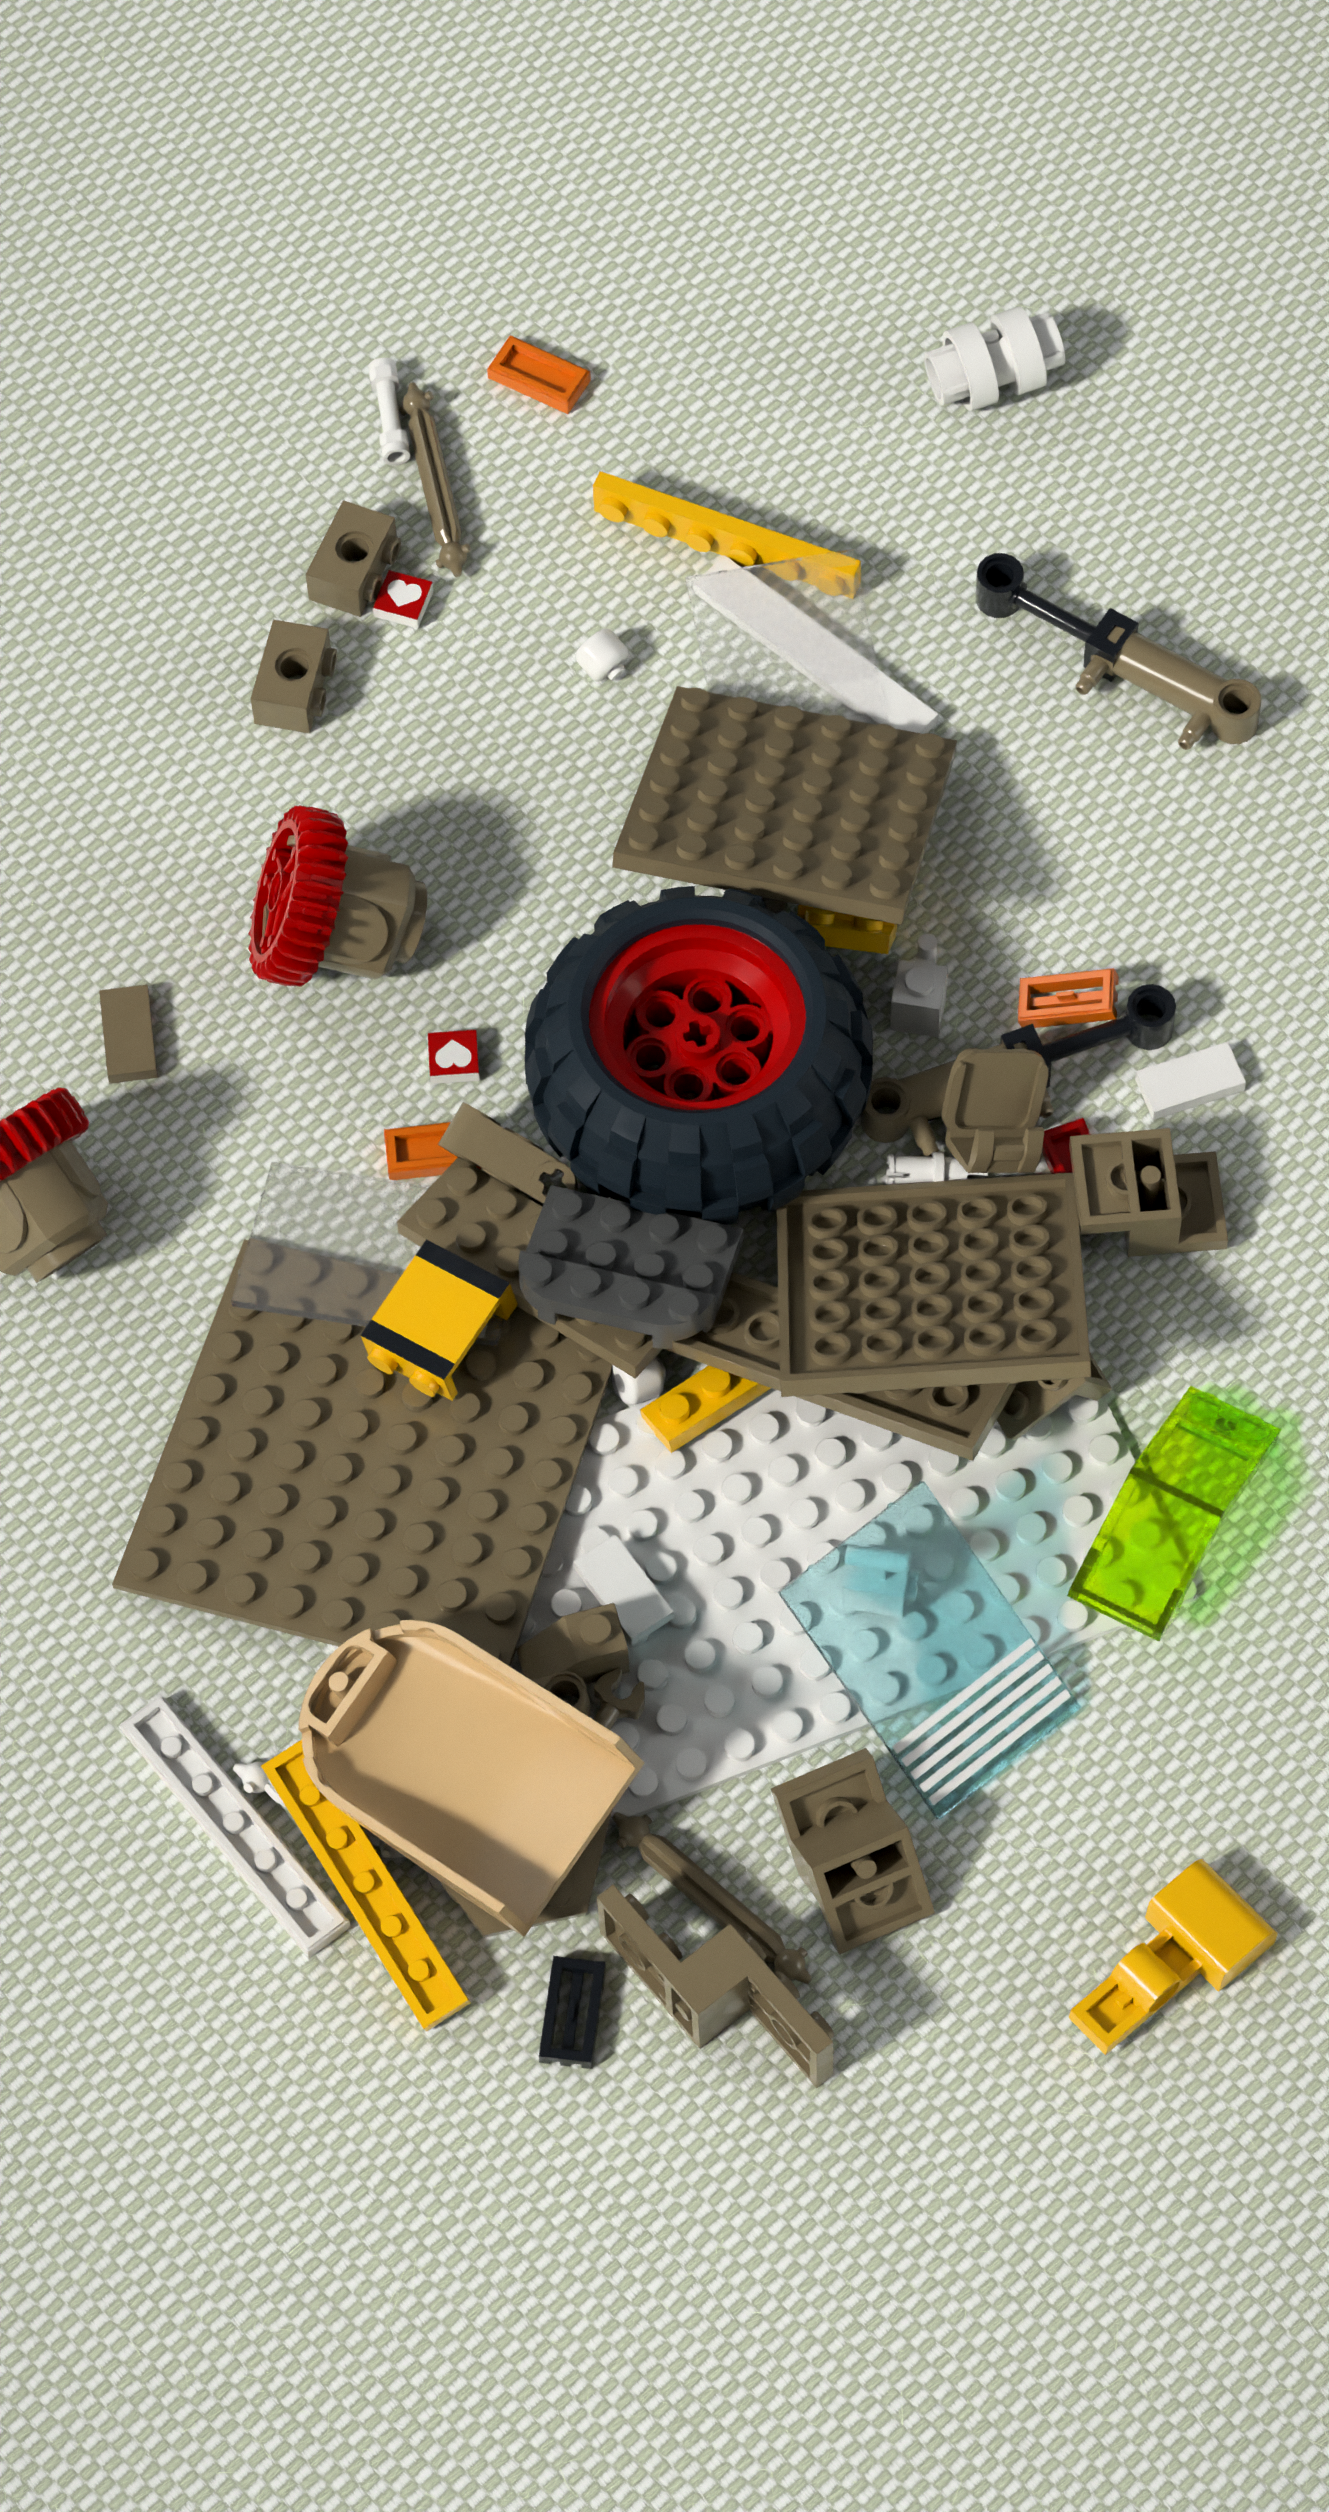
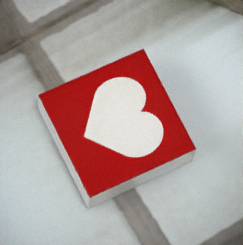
M388 570L373 606L374 617L418 629L434 591L433 582Z
M476 1030L428 1033L431 1084L480 1081Z

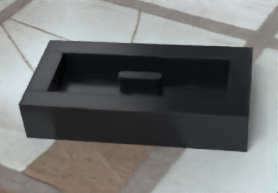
M553 1956L539 2050V2063L550 2064V2061L560 2062L561 2066L571 2067L572 2063L580 2064L581 2068L592 2069L606 1974V1962ZM563 1971H571L573 1976L562 2049L552 2048ZM584 1973L593 1974L583 2049L582 2051H577L573 2049Z

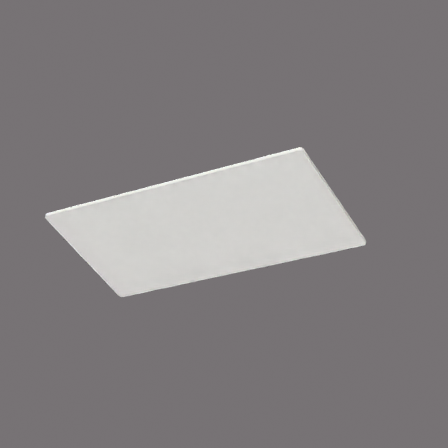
M773 1388L671 1453L656 1437L653 1430L641 1416L640 1409L657 1399L654 1398L595 1421L518 1647L565 1615L602 1606L575 1571L573 1561L615 1534L674 1611V1619L634 1645H631L625 1637L628 1647L630 1672L622 1674V1681L613 1695L616 1698L625 1699L631 1695L633 1688L642 1681L645 1686V1707L637 1720L626 1717L617 1719L611 1731L620 1736L645 1763L613 1808L608 1826L610 1828L616 1825L612 1818L616 1812L629 1817L641 1816L965 1690L1029 1638L1032 1639L1035 1646L996 1677L1014 1671L1038 1651L1041 1652L1044 1658H1047L1189 1603L1195 1599L1197 1588L1104 1396L1098 1401L1078 1395L1073 1396L1017 1440L1008 1439L996 1420L974 1461L795 1396L781 1397V1391ZM849 1541L911 1551L910 1569L919 1571L914 1601H904L901 1618L841 1608V1584L845 1568L844 1555ZM332 1645L335 1651L338 1648V1646ZM516 1651L511 1668L523 1675ZM597 1681L585 1684L591 1704L590 1718L592 1719L601 1708L600 1700L594 1694V1685ZM570 1695L560 1698L571 1706H574L579 1700ZM425 1871L433 1890L445 1892L441 1882Z

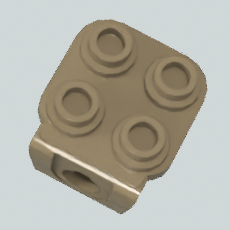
M968 1048L958 1054L950 1071L942 1108V1120L947 1127L945 1143L951 1154L966 1172L1034 1173L1036 1171L1042 1154L1044 1128L1034 1126L1040 1117L1048 1081V1067L1042 1055L1036 1051L1024 1048Z

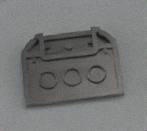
M551 1185L526 1251H520L519 1254L520 1290L528 1303L538 1310V1318L547 1323L556 1325L559 1314L652 1335L653 1348L672 1349V1341L689 1338L701 1330L707 1333L713 1326L744 1241V1229L672 1212L654 1215L633 1209L628 1202Z

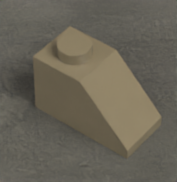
M615 1603L565 1615L516 1650L522 1673L530 1680L549 1676L557 1672L568 1671L577 1674L583 1679L585 1684L598 1681L601 1676L617 1668L621 1669L622 1674L630 1672L628 1647Z

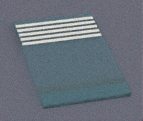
M920 1481L896 1501L889 1503L882 1512L816 1563L809 1565L807 1570L777 1592L936 1819L940 1820L965 1799L972 1797L975 1791L1043 1737L1051 1734L1053 1729L1081 1708L1076 1698L925 1481Z

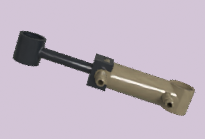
M994 553L986 556L979 563L976 577V604L985 615L993 618H1006L1013 615L1019 608H1022L1085 642L1083 665L1085 669L1080 675V680L1075 685L1076 690L1080 694H1088L1102 677L1112 682L1116 676H1119L1192 715V718L1183 729V734L1178 739L1179 746L1185 750L1191 749L1194 743L1199 741L1209 725H1211V729L1218 739L1229 744H1242L1249 741L1256 734L1259 724L1261 694L1251 682L1243 679L1226 680L1138 633V622L1112 608H1109L1099 624L1094 626L1027 590V584L1023 582V567L1020 561L1012 555ZM995 584H1003V585H1006V586H1005V587H995V586H993V585H995ZM1229 710H1240L1244 713L1234 714L1229 712Z
M1154 984L1142 985L1131 993L1128 998L1127 1009L1122 1012V1017L1116 1020H1111L1043 1045L1034 1025L1031 1024L1002 1034L1000 1044L987 1049L1024 1048L1036 1051L1042 1055L1048 1067L1046 1088H1049L1051 1062L1125 1036L1131 1044L1139 1049L1155 1050L1166 1045L1172 1038L1174 1029L1175 999L1170 991L1162 986ZM1144 1014H1154L1158 1016L1160 1019L1155 1021H1149L1143 1019L1140 1016ZM956 1060L899 1080L890 1077L873 1080L866 1108L861 1114L862 1129L866 1135L876 1142L891 1143L901 1139L910 1128L924 1156L932 1157L933 1152H939L936 1137L928 1121L942 1117V1108L950 1071ZM1047 1089L1045 1090L1040 1117L1048 1118L1054 1112ZM888 1106L896 1111L891 1114H882L876 1111V1109Z

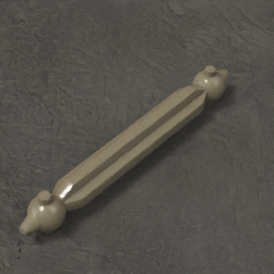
M412 382L409 383L408 392L403 398V406L399 408V411L403 416L406 414L411 416L408 425L434 537L436 542L442 547L439 559L435 562L438 568L445 567L450 569L455 577H460L462 567L467 561V553L471 552V547L468 543L464 545L459 543L462 533L435 419L428 412L430 401L434 399V395L430 390L425 393Z
M619 1812L613 1815L612 1818L619 1828L620 1838L616 1843L620 1848L624 1849L626 1846L638 1847L646 1863L722 1928L731 1924L741 1936L749 1933L763 1949L766 1955L764 1961L774 1963L775 1975L783 1972L790 1980H797L805 1984L810 1983L812 1977L805 1968L806 1963L804 1959L808 1953L804 1948L800 1947L798 1950L785 1949L778 1933L663 1836L650 1833L649 1824L652 1823V1820L648 1815H644L642 1818L639 1816L629 1817Z

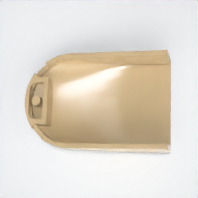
M401 1620L398 1625L388 1626L375 1631L369 1628L348 1639L325 1660L316 1672L306 1691L299 1716L298 1730L302 1733L304 1759L302 1760L305 1769L317 1789L334 1806L416 1865L523 1937L528 1933L645 1763L620 1736L458 1633L444 1626L426 1621Z

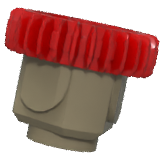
M294 806L284 813L283 819L278 822L277 831L272 833V843L270 847L266 848L267 855L264 864H261L260 879L256 882L258 887L256 896L253 899V913L250 916L252 926L248 933L251 937L248 946L251 952L249 958L252 964L251 968L259 979L295 987H301L310 981L312 975L318 971V967L369 979H378L392 970L394 962L405 964L414 955L421 938L426 917V885L415 880L409 865L392 862L390 855L348 845V841L345 838L347 831L344 827V822L337 814L311 806Z
M58 1087L55 1090L52 1089L47 1094L32 1100L0 1121V1271L4 1274L17 1276L28 1270L36 1283L60 1270L108 1236L99 1223L106 1217L108 1202L101 1193L100 1183L72 1143V1141L86 1132L89 1120L75 1097L66 1088Z

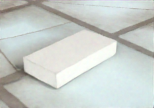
M1228 1042L1138 1070L1135 1076L1137 1085L1153 1120L1244 1091L1246 1081Z
M616 1534L573 1561L575 1571L602 1606L615 1603L624 1636L631 1645L639 1642L674 1619L672 1608Z

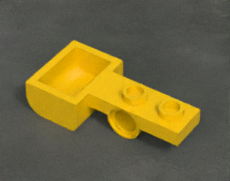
M1199 1859L1192 1863L1149 1902L1145 1919L1159 1934L1147 1945L1141 1943L1128 1952L1113 1969L1111 1976L1071 2009L1069 2019L1105 2055L1199 1974L1219 1992L1275 1943L1278 1933L1204 1859Z

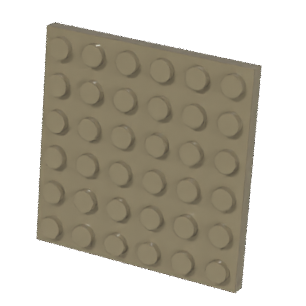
M677 686L614 849L612 868L723 890L730 888L755 894L763 898L902 925L955 758L957 740L942 738L932 733L921 734L895 729L886 724L875 725L849 720L840 715L829 716L803 711L794 706H778L757 702L747 697H731L711 693L701 688Z
M1073 1173L802 1190L796 1199L777 1209L781 1397H810L821 1394L864 1393L867 1391L898 1389L915 1390L918 1388L945 1386L965 1387L968 1385L991 1383L1013 1384L1022 1381L1070 1380L1073 1378L1091 1377L1079 1218Z

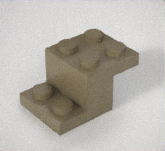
M1170 1128L1070 1136L1069 1147L1080 1235L1124 1231L1128 1257L1227 1249L1228 1235L1216 1151L1173 1155Z
M867 1748L771 1788L798 1874L819 1902L832 1944L839 1955L935 1914L909 1829L887 1801L874 1758Z

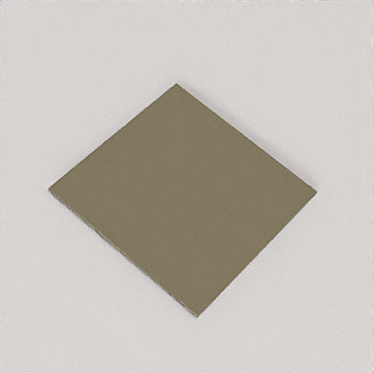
M244 1239L113 1580V1588L338 1647L348 1639L369 1628L375 1631L388 1626L398 1625L401 1620L426 1621L444 1626L458 1633L511 1667L612 1374V1364L516 1306L508 1320L495 1314L492 1315L488 1323L484 1342H474L451 1377L458 1392L453 1401L438 1393L434 1397L428 1396L416 1389L410 1383L409 1378L397 1371H394L393 1374H387L372 1365L367 1359L368 1353L360 1336L400 1277Z

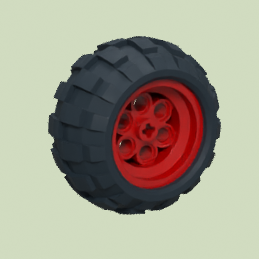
M695 886L663 889L660 892L658 901L641 906L634 900L631 902L627 900L599 915L594 924V932L591 935L584 933L579 939L574 936L546 972L547 983L543 989L539 990L531 1003L524 1033L525 1076L533 1104L534 1116L540 1130L558 1156H565L570 1161L571 1171L589 1190L597 1196L611 1197L614 1200L620 1197L629 1202L631 1208L654 1215L672 1212L689 1217H702L703 1220L725 1225L737 1223L739 1212L758 1206L762 1210L767 1209L770 1213L796 1199L804 1189L805 1178L808 1175L813 1176L816 1172L824 1175L852 1138V1128L867 1105L873 1073L872 1025L868 1020L863 1005V993L854 975L839 954L832 957L825 950V939L811 924L792 911L788 914L782 910L776 914L767 910L762 897L729 888L725 890L723 897L695 895ZM744 1034L752 1040L740 1041L736 1037ZM652 1063L661 1066V1068L655 1071H647L641 1068L646 1064ZM734 1077L746 1080V1082L739 1085H732L726 1081ZM686 1092H693L699 1095L692 1100H685L679 1097Z

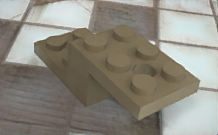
M612 1885L597 1896L601 1935L699 2049L747 2011H750L816 2088L833 2076L834 2050L831 2039L835 2035L832 2028L818 2012L814 2011L809 2014L797 2000L800 1998V1994L796 1986L783 1972L775 1975L763 1961L766 1958L763 1949L749 1933L741 1936L729 1924L680 1962L679 1960L683 1956L677 1945L666 1933L663 1932L658 1936L645 1922L649 1919L646 1910L632 1894L629 1893L624 1897Z

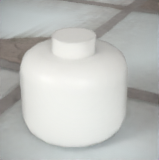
M602 629L593 634L578 648L575 659L592 680L600 682L609 677L613 681L626 670L623 664L628 659L629 651L614 632L610 629Z
M656 1357L636 1379L612 1365V1385L623 1403L636 1405L654 1399L662 1393L666 1369L663 1363L657 1360Z

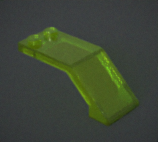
M1190 1386L1132 1466L1067 1596L1154 1640L1160 1641L1179 1614L1186 1592L1223 1520L1276 1445L1281 1429L1265 1422L1256 1415L1249 1414L1218 1399L1211 1393L1203 1392Z

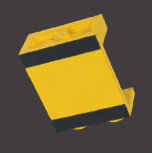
M426 1239L360 1336L368 1353L367 1359L376 1368L387 1374H393L394 1371H397L408 1377L410 1383L420 1392L431 1397L438 1393L453 1401L458 1392L451 1376L492 1315L495 1314L508 1320L518 1304L509 1282Z

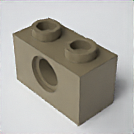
M343 500L305 574L309 600L361 617L368 602H375L382 587V574L387 564L393 565L399 555L401 539L397 537L395 517ZM356 558L363 559V560L357 561V562H351V561H350V560L356 559Z
M273 619L250 699L254 724L310 734L314 717H321L325 708L326 689L323 688L325 677H332L334 675L337 663V649L331 648L329 629ZM295 675L303 676L299 679H289L291 676Z

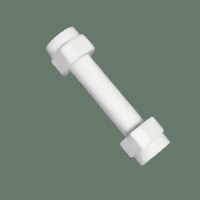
M378 358L369 364L368 369L372 392L377 393L383 433L379 435L382 458L384 463L388 465H401L410 459L407 432L401 429L395 392L399 388L397 367L393 359Z

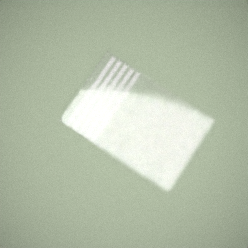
M849 549L819 555L815 554L813 556L687 576L686 585L707 691L731 697H747L757 702L772 705L794 706L803 711L829 716L840 715L849 720L875 725H890L858 570L853 577L833 569V567L856 565L854 550Z
M271 1162L264 1190L260 1195L261 1200L243 1262L238 1270V1279L231 1299L232 1307L366 1327L421 1248L398 1233L397 1221L426 1192L430 1185ZM493 1314L474 1343L498 1347L504 1319Z

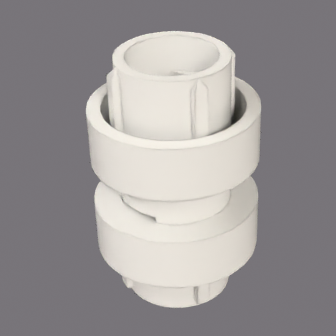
M1018 306L992 315L990 320L991 331L981 334L973 322L944 331L943 347L924 353L926 373L938 403L943 406L962 400L965 408L968 411H973L997 403L999 399L998 387L1009 384L1011 390L1016 395L1045 387L1047 382L1046 371L1065 364L1063 342L1051 314L1045 312L1029 318L1025 310Z

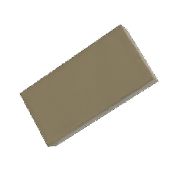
M148 984L99 990L109 1084L158 1078Z

